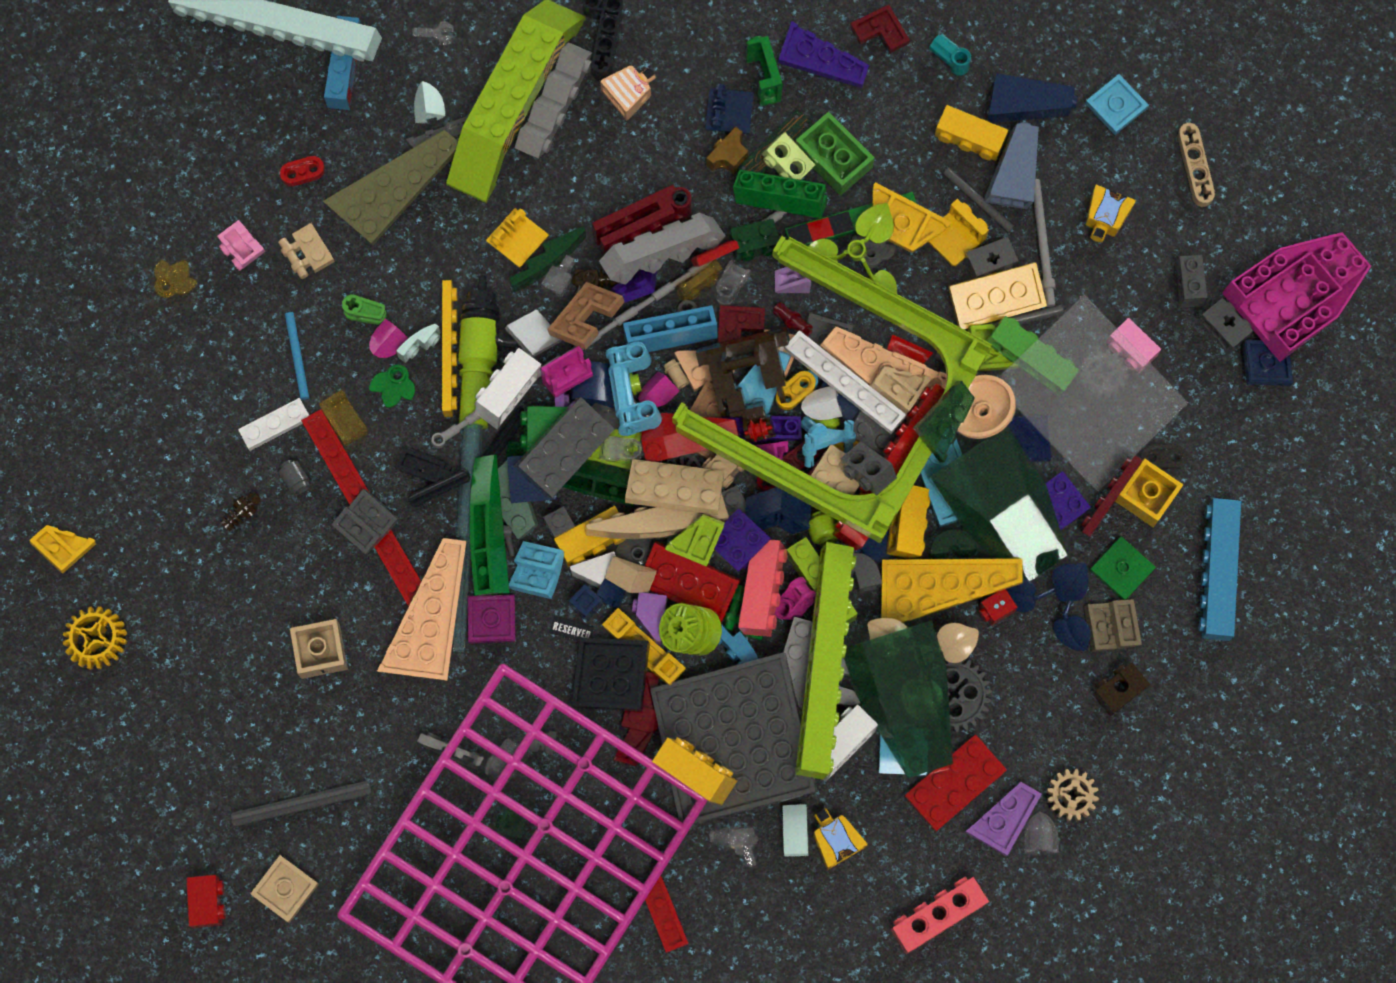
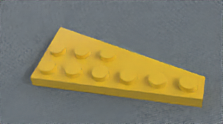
M1023 559L882 560L881 618H892L905 623L1022 584Z

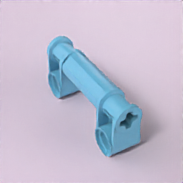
M639 341L609 348L605 354L610 364L608 372L615 414L619 418V434L630 436L638 432L657 428L662 422L659 410L652 401L634 404L629 373L644 370L650 366L652 358L647 348Z

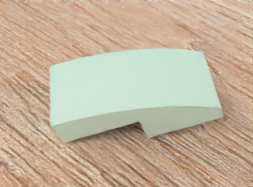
M433 324L413 334L396 350L398 358L406 363L409 358L413 359L416 356L419 346L425 350H428L430 346H435L440 339L439 326Z
M806 804L783 805L784 857L808 856Z

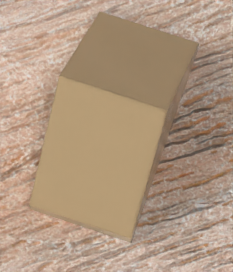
M613 556L605 579L629 593H649L657 571Z

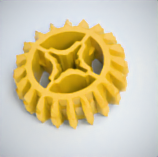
M88 607V614L80 610L79 614L81 617L77 618L73 615L71 617L74 621L73 625L70 623L66 624L70 631L63 632V636L69 638L63 641V645L68 647L65 651L66 654L72 655L71 660L73 662L78 661L80 667L87 665L89 670H92L94 665L98 669H102V662L107 666H111L109 659L113 658L117 661L119 659L116 655L117 651L124 653V649L120 645L127 644V640L121 638L127 635V631L122 629L125 625L124 622L118 621L119 616L117 614L112 615L110 609L103 611L102 607H98L95 612L92 607ZM99 621L96 622L94 626L91 628H84L87 624L91 622ZM107 624H110L112 629V641L105 638ZM79 635L85 638L82 653L78 647ZM88 635H90V636H96V637L99 636V638H100L102 641H100V640H93V641H92L91 638H90ZM99 648H107L100 654L91 655L92 653L95 654L96 650Z

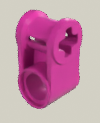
M798 577L793 580L780 597V605L776 607L775 611L777 618L784 620H793L794 617L801 618L806 610L815 602L816 591L808 587L804 577Z

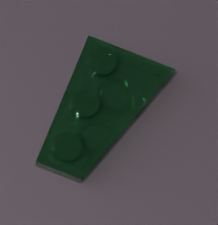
M956 381L913 427L939 462L945 463L948 456L946 453L950 445L954 444L957 437L955 434L960 424L964 423L975 399L963 381Z

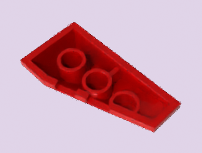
M661 413L662 422L657 428L642 431L641 442L646 461L658 462L708 450L676 432V425L672 422L673 413ZM703 417L739 437L735 419Z

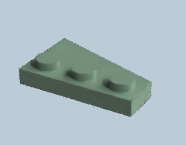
M506 461L498 468L502 518L511 527L515 536L518 539H523L538 526V522L531 502L511 503L508 462Z

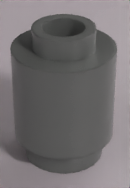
M288 460L280 466L281 469L278 474L288 490L293 492L294 495L302 494L310 488V479L298 461Z

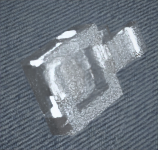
M566 255L559 268L552 265L541 283L542 287L562 297L572 279V275L568 273L575 265L574 259Z

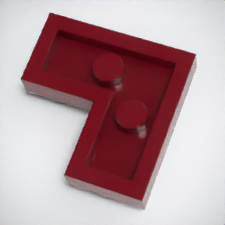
M890 5L884 6L850 23V28L860 45L880 35L887 49L892 53L910 43L909 37Z
M720 305L718 343L740 338L741 331L764 332L765 308Z

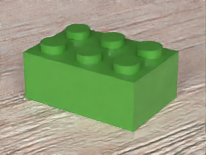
M829 112L796 139V145L815 164L813 169L840 196L873 168L875 157Z

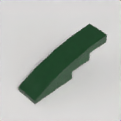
M584 226L542 244L544 253L527 260V270L509 278L513 292L515 293L536 282L569 257L586 238Z

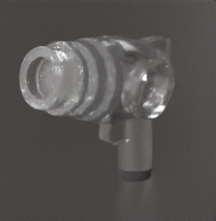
M719 827L716 829L711 828L710 843L717 845L719 842V845L727 847L729 844V848L735 849L737 855H744L747 867L756 865L752 847L757 844L758 838L753 827H731L730 830L729 827H725V829L724 827L721 829Z

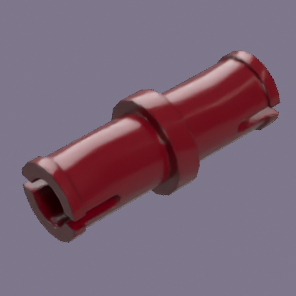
M778 303L774 307L773 314L784 321L786 327L797 332L800 330L807 337L812 333L813 330L811 329H813V326L803 320L798 312L790 310L784 303Z

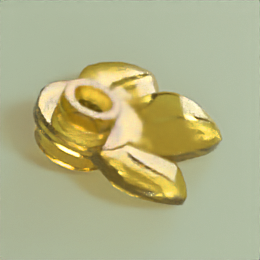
M163 259L157 263L154 269V275L157 279L154 288L160 297L169 298L174 294L184 295L194 289L197 281L188 277L190 268L187 260L179 261L171 266ZM164 285H170L168 290H163Z

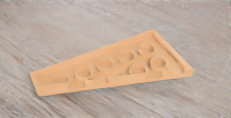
M442 539L377 672L448 680L466 541Z

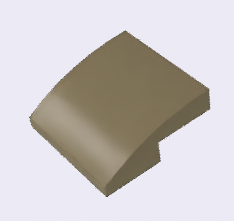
M1134 599L1116 600L1110 603L1088 604L1084 606L1086 622L1091 631L1090 645L1092 652L1142 645Z

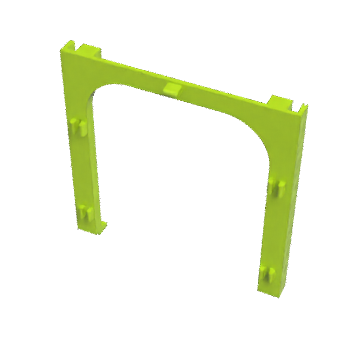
M781 236L772 253L773 258L778 260L780 264L899 326L912 335L914 334L934 347L944 362L947 375L945 391L896 475L897 478L877 496L874 493L866 495L845 494L688 410L686 404L682 402L672 417V422L676 425L677 433L881 543L990 352L992 344L791 237L787 241L785 237Z

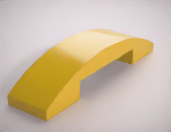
M619 608L602 624L615 639L649 641L647 668L668 685H671L686 670V667L670 653L665 652Z

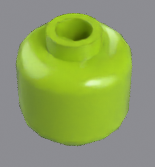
M822 511L811 515L812 519L809 521L810 529H808L813 543L821 547L826 542L835 543L838 540L833 535L837 529L834 527L837 522L836 519Z

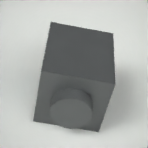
M564 506L543 517L544 523L553 539L575 527Z

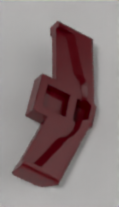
M650 672L646 674L642 712L625 711L621 725L623 728L629 729L624 742L642 754L654 732L658 729L650 689L659 686V677ZM618 750L613 759L614 762L634 767L638 764L636 760Z

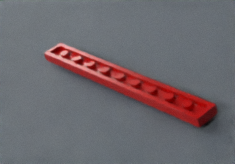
M320 409L301 421L345 498L351 505L363 489L367 491L368 489L326 416ZM390 530L374 548L409 607L421 584V580L392 530Z

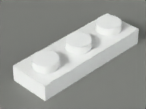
M298 398L238 430L249 451L303 424L301 420L308 417L309 414L301 399Z

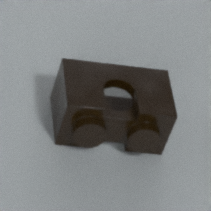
M1123 663L1113 671L1115 676L1108 681L1107 678H1104L1095 685L1097 690L1093 693V696L1110 717L1150 685L1133 663L1127 667ZM1121 682L1125 692H1118L1114 688V683Z

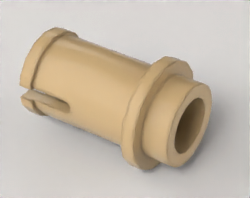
M673 359L664 365L665 374H669L678 389L689 384L690 381L680 368V362H676Z

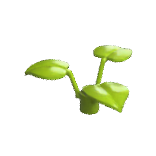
M887 203L870 207L859 216L856 221V232L858 235L865 237V239L851 241L847 250H844L842 254L838 255L837 245L829 239H819L808 246L836 262L846 255H849L854 261H861L870 277L868 279L897 294V284L894 277L886 270H880L873 275L865 260L867 254L865 243L869 239L876 244L887 241L893 234L894 222Z

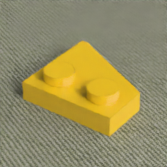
M46 525L29 540L30 544L62 574L96 545L95 540L92 538H82L76 536L75 533L60 531L58 528Z

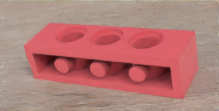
M966 877L954 883L956 888L952 891L947 892L946 889L934 896L936 901L927 905L924 902L913 909L915 914L909 918L903 915L893 922L895 926L891 931L905 954L910 953L989 902L974 877L969 880ZM953 896H962L965 900L964 906L956 907L952 901ZM938 907L944 911V919L937 920L933 917L932 910ZM915 920L922 921L925 926L924 931L921 933L915 932L912 929V922Z

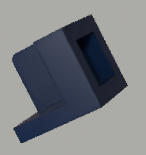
M585 584L569 600L570 607L586 622L603 606L602 599Z

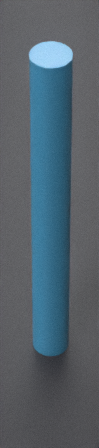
M288 312L285 313L300 399L306 400L309 399V392L294 313Z

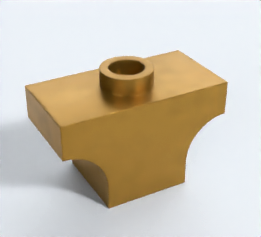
M735 127L724 140L721 138L716 142L713 147L714 150L706 158V166L710 170L714 171L724 168L734 175L748 160L749 151L741 144L742 131Z

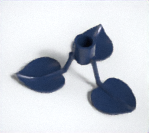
M1085 562L1058 566L1052 573L1054 587L1039 595H1035V585L1024 578L1022 584L1006 589L1018 607L1016 611L1019 612L1031 611L1036 605L1035 600L1056 592L1059 600L1067 601L1063 613L1064 619H1057L1054 622L1056 637L1061 643L1073 650L1086 651L1088 649L1091 639L1089 625L1079 616L1072 615L1068 617L1071 604L1074 601L1083 599L1088 590V571Z

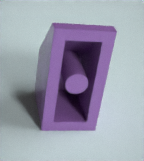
M639 593L638 599L634 598L632 612L636 613V620L650 638L661 646L662 640L659 634V624L661 617L666 611L667 596Z

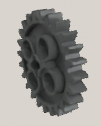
M941 658L940 666L931 663L932 671L924 670L927 678L923 677V681L929 680L934 682L944 696L935 710L927 715L930 716L929 725L937 722L936 730H939L943 725L945 726L946 733L949 732L950 727H954L956 734H958L959 727H962L967 732L969 723L975 728L977 725L975 719L984 720L981 712H989V709L984 704L988 705L992 702V700L986 698V696L992 694V690L985 689L990 685V681H982L986 673L978 674V665L973 669L970 668L971 660H968L965 665L962 664V661L945 664ZM948 674H956L959 681L955 684L948 683L946 681ZM967 679V684L958 692L957 697L959 699L954 697L947 707L940 711L939 708L949 699V691L954 693L962 681ZM969 688L976 691L977 696L974 699H968L964 696V691ZM957 706L961 709L962 713L958 717H953L949 714V708Z

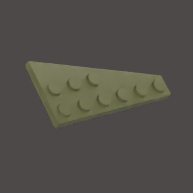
M443 130L330 196L323 202L368 242L374 245L455 154L458 141L446 130Z

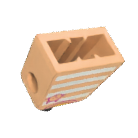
M628 66L601 80V91L622 116L628 120L650 98L651 88L648 84L656 76L649 67L639 74L633 66Z

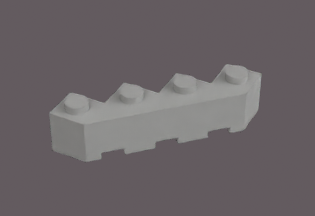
M567 43L561 49L556 68L547 76L542 95L534 101L528 122L520 128L515 149L538 159L544 153L549 152L552 139L558 127H561L564 123L567 109L572 100L576 99L579 86L585 74H588L592 67V61H590L592 52L571 43Z
M697 213L691 216V220L684 223L676 221L663 226V230L652 234L649 231L636 236L631 243L623 245L620 242L615 244L599 262L610 280L626 285L639 269L655 274L668 258L683 263L697 247L710 250L718 246L725 238V234L713 217Z

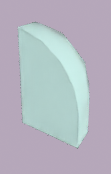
M423 81L418 86L415 95L414 113L416 123H427L426 119L434 117L440 120L446 116L442 96L436 88Z

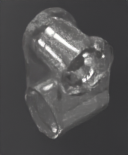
M730 260L716 285L715 296L717 302L721 305L732 304L741 288L744 287L749 279L752 270L749 268L746 270L736 265L734 260ZM723 289H728L731 291V293L728 295H724L720 291Z
M608 436L600 445V460L632 461V459L640 460L644 456L642 444L633 438ZM635 445L638 451L631 455L628 449Z

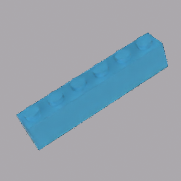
M1213 498L1205 508V518L1208 519V527L1204 529L1203 539L1207 541V550H1203L1202 563H1206V568L1201 576V586H1204V595L1200 597V608L1203 609V617H1200L1198 625L1199 631H1202L1203 639L1230 641L1234 637L1241 501Z

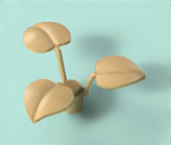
M878 618L868 622L870 642L875 652L884 657L895 656L899 653L901 647L914 651V658L920 664L919 681L915 679L905 681L901 688V701L908 714L916 720H922L934 711L940 702V690L937 685L929 680L923 681L925 664L931 662L933 653L943 652L945 660L950 663L964 661L970 656L977 644L978 629L960 623H949L941 627L937 633L936 641L941 648H932L926 643L919 644L916 647L915 645L904 644L908 640L910 632L901 621L892 618Z

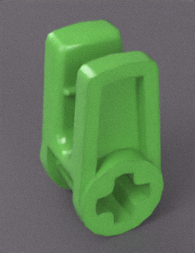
M352 294L346 296L342 301L344 314L351 321L380 325L386 319L387 312L384 304Z

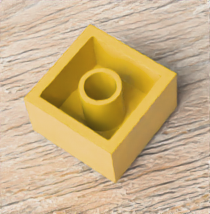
M1144 459L1115 502L1154 528L1183 484L1147 459Z

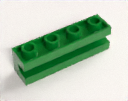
M739 169L733 185L737 204L822 219L828 202L827 195H825L826 184Z

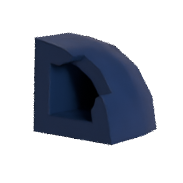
M604 579L596 595L602 599V603L617 609L624 599L626 590Z

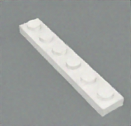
M800 330L789 341V344L785 346V351L890 434L906 418L905 413Z

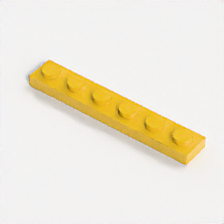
M442 280V412L444 417H453V410H457L458 407L457 396H453V388H457L458 385L457 374H453V366H457L458 363L457 352L453 353V345L458 342L457 331H453V323H457L458 320L457 309H453V301H457L458 296L457 288H453L451 280Z

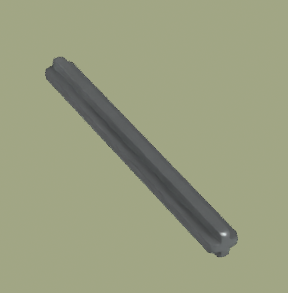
M364 781L232 813L231 821L233 826L236 827L371 794V786L369 781Z

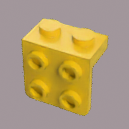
M958 199L951 204L949 213L943 217L952 222L950 227L928 242L952 266H957L965 259L966 252L976 249L984 242L989 232L986 222L981 218H977L972 213L971 208L966 203H961Z

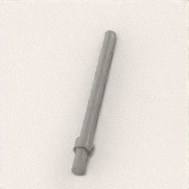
M1035 179L1034 210L1043 275L1041 284L1043 291H1045L1046 307H1054V290L1056 287L1055 280L1051 274L1040 179Z

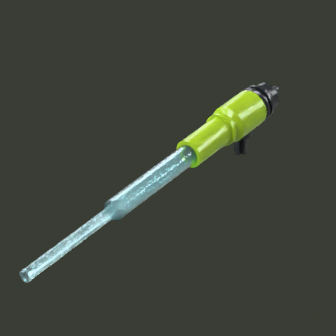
M485 275L479 277L478 290L467 293V301L462 306L463 314L460 317L458 361L463 366V369L459 371V375L462 377L459 423L475 411V402L477 400L475 397L481 388L489 386L491 382L489 379L494 373L492 367L497 364L498 351L501 352L502 347L522 349L510 334H503V329H496L495 325L500 322V309L496 304L497 295L487 291V277ZM482 418L471 425L463 427L460 471L466 469L471 478L468 483L459 486L456 538L466 541V550L454 629V653H465L471 560V484L475 458L482 457L483 430L488 428V423Z

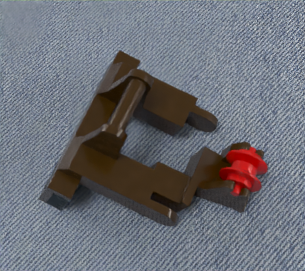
M787 327L698 347L696 351L699 366L709 365L721 417H727V409L724 403L726 398L730 418L742 415L745 438L749 443L776 437L771 414H765L764 402L746 405L742 387L737 388L733 370L752 365L760 366L765 389L777 387L781 404L786 403L783 386H786L787 382L778 348L789 344L790 338ZM754 352V356L730 361L731 357Z

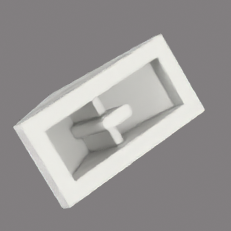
M615 552L570 566L572 576L600 588L612 557H616Z

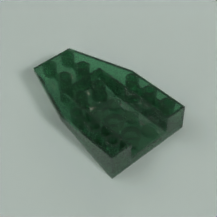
M1008 426L998 434L988 437L930 477L931 484L970 539L997 559H1023L1024 579L1033 580L1068 556L1047 485Z

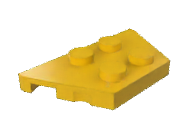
M876 182L873 185L872 207L887 203L894 222L893 234L887 241L913 253L950 227L951 221Z

